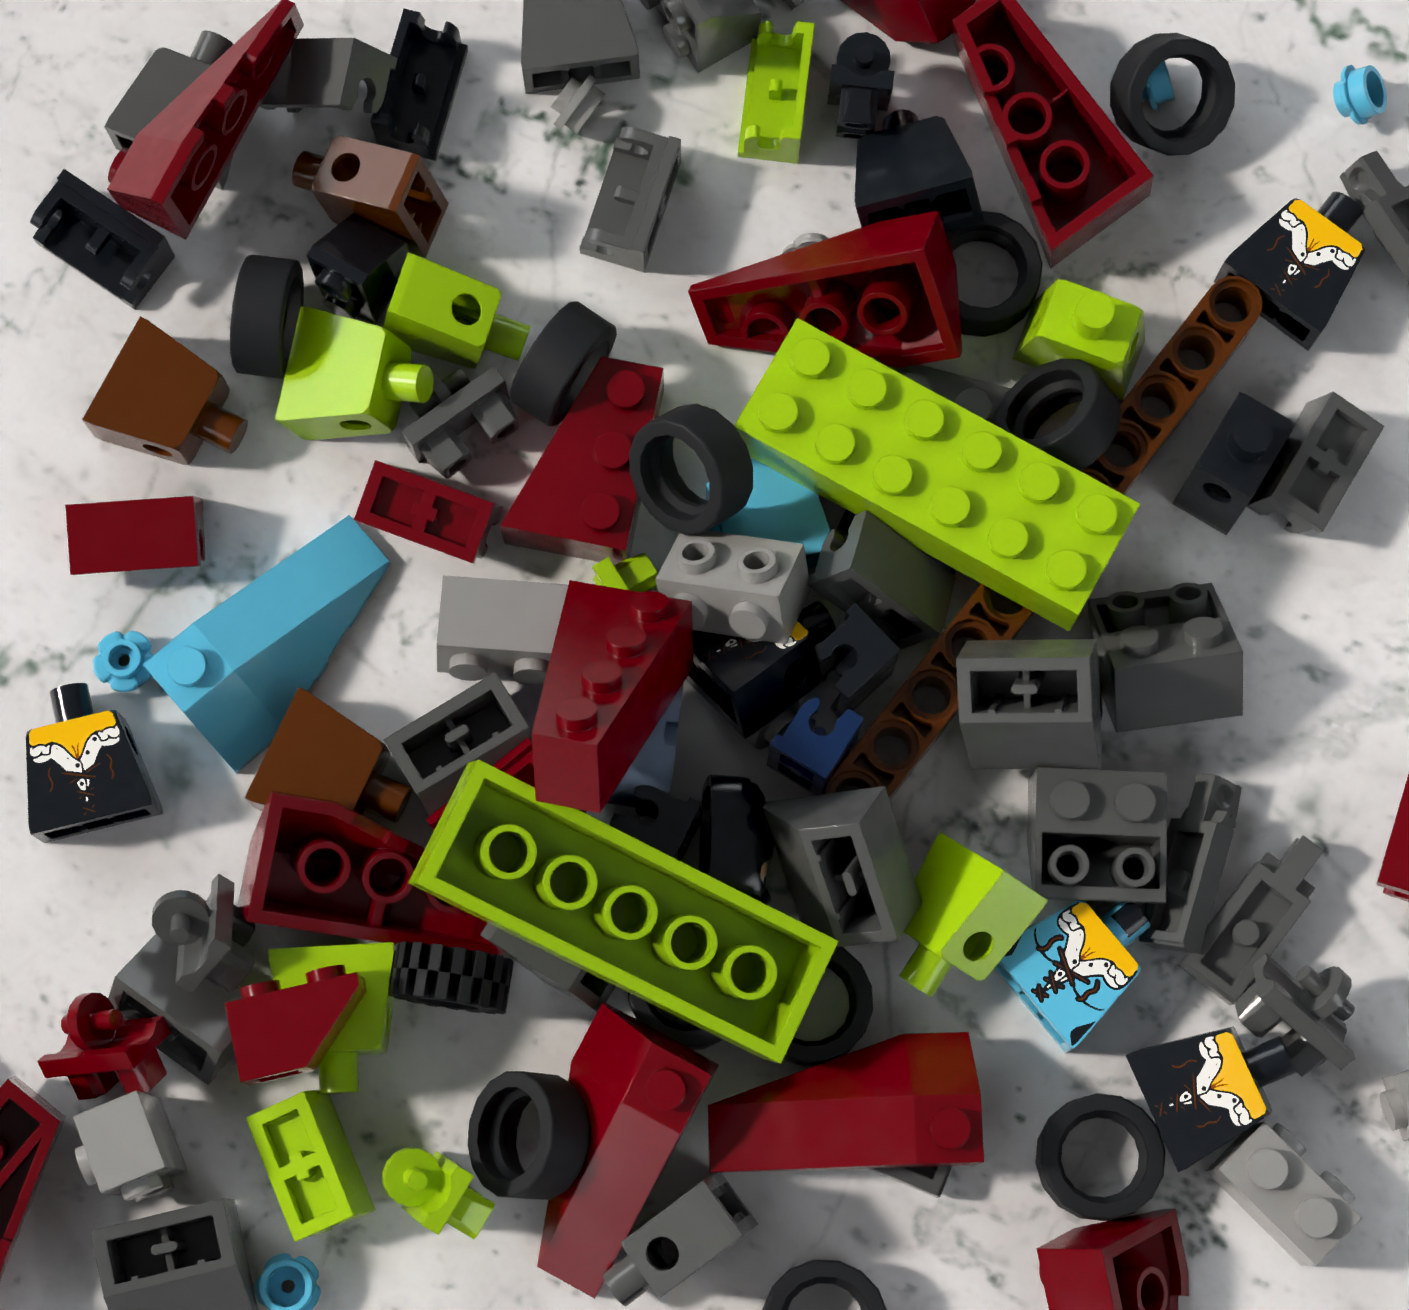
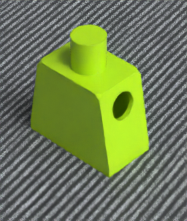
M408 252L387 310L383 328L390 330L411 348V351L463 367L476 369L483 349L519 361L531 326L496 314L503 293L498 288ZM456 319L466 320L471 325L462 324L458 322Z
M1057 279L1034 301L1012 359L1035 368L1062 358L1080 359L1094 367L1116 398L1123 400L1145 343L1144 311L1138 306L1108 296L1103 292L1089 289L1068 280Z
M301 306L275 420L303 440L389 434L397 426L402 401L426 403L430 399L434 384L433 373L428 365L410 364L412 359L411 348L390 330L315 308Z
M940 832L915 878L922 904L904 930V933L919 942V945L904 966L899 977L931 998L952 965L977 981L986 979L1041 912L1048 900L1001 868Z
M394 942L268 949L273 980L280 981L281 989L307 984L305 975L307 972L334 965H345L346 974L357 972L365 980L367 990L319 1065V1094L359 1093L358 1055L387 1053L395 998L388 995L397 946Z

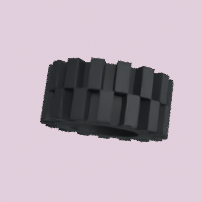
M397 942L388 995L396 999L407 1000L412 1003H423L433 1007H446L452 1010H466L475 1013L505 1014L514 961L501 955L488 954V952L479 950H466V948L456 946L454 948L434 943L430 945L423 942Z

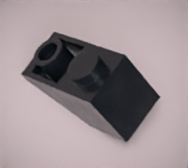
M352 213L313 244L306 256L315 276V283L319 287L322 296L325 297L322 302L328 309L340 316L355 320L360 316L376 324L393 296L409 248L407 242Z

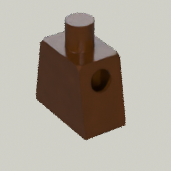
M338 135L331 140L325 156L303 151L296 159L293 167V185L311 191L332 222L339 225L353 213L407 242L410 253L426 258L449 203L420 155Z
M141 316L82 419L94 437L102 441L182 465H189L193 461L203 441L232 454L243 440L248 426V420L222 408L230 392L223 375Z
M298 687L248 789L245 799L254 808L263 811L270 791L336 801L363 815L366 809L397 823L408 804L412 788L382 775L391 754L383 742L308 691Z

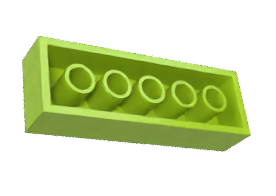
M799 318L794 322L734 425L745 441L751 458L855 515L866 510L919 550L1067 631L1071 630L1140 506V503Z
M479 759L467 763L408 882L761 1059L779 1064L784 1059L839 942L578 809L536 801L535 787Z

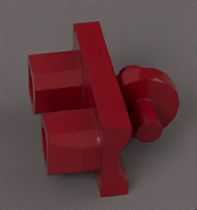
M84 993L72 1001L67 1015L61 1020L62 1031L68 1034L66 1044L60 1052L44 1055L37 1061L45 1078L67 1076L78 1100L96 1099L106 1094L119 1082V1079L127 1094L136 1090L147 1093L167 1075L156 1047L171 1031L163 1016L123 1020L121 1011L114 1009V1006L106 996L101 993Z

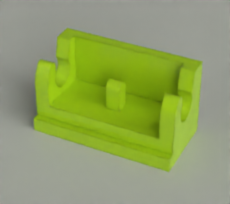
M769 20L760 23L757 39L752 38L737 157L798 164L815 23L797 21L793 27L792 34L789 35L773 32L774 25Z
M319 1090L303 1091L246 1117L294 1242L332 1230V1227L360 1218L376 1210L330 1095H321Z

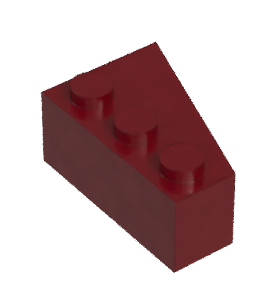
M603 356L600 357L502 521L500 529L504 544L596 562L609 557L613 565L630 558L641 500L636 493L630 475L629 450L636 432L649 421L659 417L664 393L663 368Z
M17 1076L7 1079L0 1088V1280L66 1118L65 1115Z

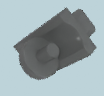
M495 366L472 382H470L461 368H458L443 380L431 368L434 379L431 397L426 403H409L419 419L402 430V434L408 442L407 448L418 463L426 459L433 468L448 479L466 467L472 460L470 451L458 437L463 431L477 423L491 443L495 444L518 430L520 425L509 401L506 381Z
M218 874L212 880L211 893L206 901L196 893L186 890H175L164 894L153 907L152 927L156 935L165 942L178 945L175 983L191 993L204 979L232 993L254 967V953L244 948V946L250 941L255 931V923L247 922L240 908L234 905L235 883L221 874Z
M1267 953L1251 965L1255 983L1235 1003L1238 1019L1241 1024L1256 1037L1262 1038L1282 1020L1287 1022L1292 1029L1281 1038L1288 1049L1297 1073L1301 1077L1327 1060L1332 1062L1339 1070H1342L1356 1059L1354 1052L1344 1044L1347 1028L1343 1021L1350 1018L1355 1010V1006L1346 999L1352 987V979L1340 967L1332 966L1317 973L1307 965L1297 973L1295 979Z

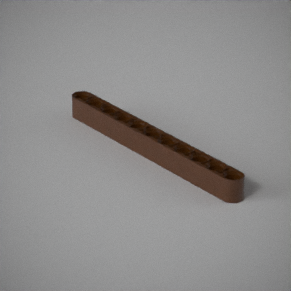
M1228 276L1219 279L1213 284L1119 405L1121 408L1119 430L1111 444H1119L1126 447L1132 454L1133 464L1127 467H1117L1111 464L1103 453L1092 465L1081 472L1123 495L1127 494L1241 346L1262 311V297L1259 289L1251 281L1239 276ZM1230 303L1236 306L1242 314L1243 321L1234 323L1223 320L1217 314L1215 304ZM1188 349L1200 353L1205 359L1207 368L1191 370L1185 367L1180 362L1178 352ZM1157 397L1163 400L1168 405L1170 416L1163 419L1149 416L1142 408L1141 399ZM980 584L832 775L824 794L836 793L840 788L848 785L857 786L861 789L885 786L889 800H891L959 712L956 657L953 655L951 643L962 637H969L974 640H1014L1034 615V612L1023 606L1019 612L1014 614H1003L997 611L990 601V593L994 590ZM924 686L934 687L944 695L946 708L937 714H926L915 706L912 698L913 692ZM884 736H895L905 743L908 750V758L896 765L886 764L876 756L874 742Z

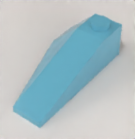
M348 515L193 622L147 660L143 666L237 774L270 746L298 687L309 691L314 681L319 680L329 664L327 660L347 628L352 627L391 563L354 519Z

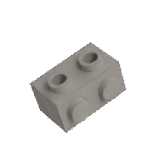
M715 531L689 535L679 533L656 577L658 592L670 598L692 601L693 630L787 644L811 593V588L807 586L809 575L804 544Z
M443 575L436 645L437 672L449 673L457 679L466 681L481 680L496 672L498 677H512L522 684L544 685L568 585Z
M136 1090L73 1116L83 1143L82 1146L75 1148L78 1166L86 1183L89 1186L98 1184L100 1193L122 1195L124 1201L136 1199V1202L145 1201L173 1189L174 1184L171 1177L187 1171L163 1103L158 1096Z
M1265 1122L1256 1123L1242 1132L1205 1172L1301 1266H1318L1362 1219L1350 1206L1355 1196L1332 1173L1325 1170L1321 1175L1317 1174L1301 1158L1306 1152L1304 1145L1284 1126L1276 1123L1271 1128Z

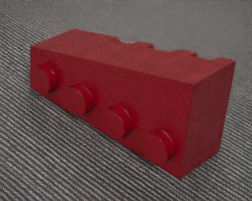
M979 0L952 20L953 43L1048 264L1052 268L1148 198L1151 193L1154 175L1017 0Z
M569 581L532 729L536 801L601 813L694 667L692 601L670 598L656 591L636 592Z

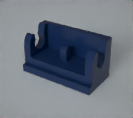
M818 697L806 701L801 706L783 736L776 733L769 744L767 758L768 767L814 795L824 794L830 778L846 759L856 743L864 717L848 709L835 721L833 731L826 735L825 728L818 726L814 729L816 720L811 718L818 711L820 705Z

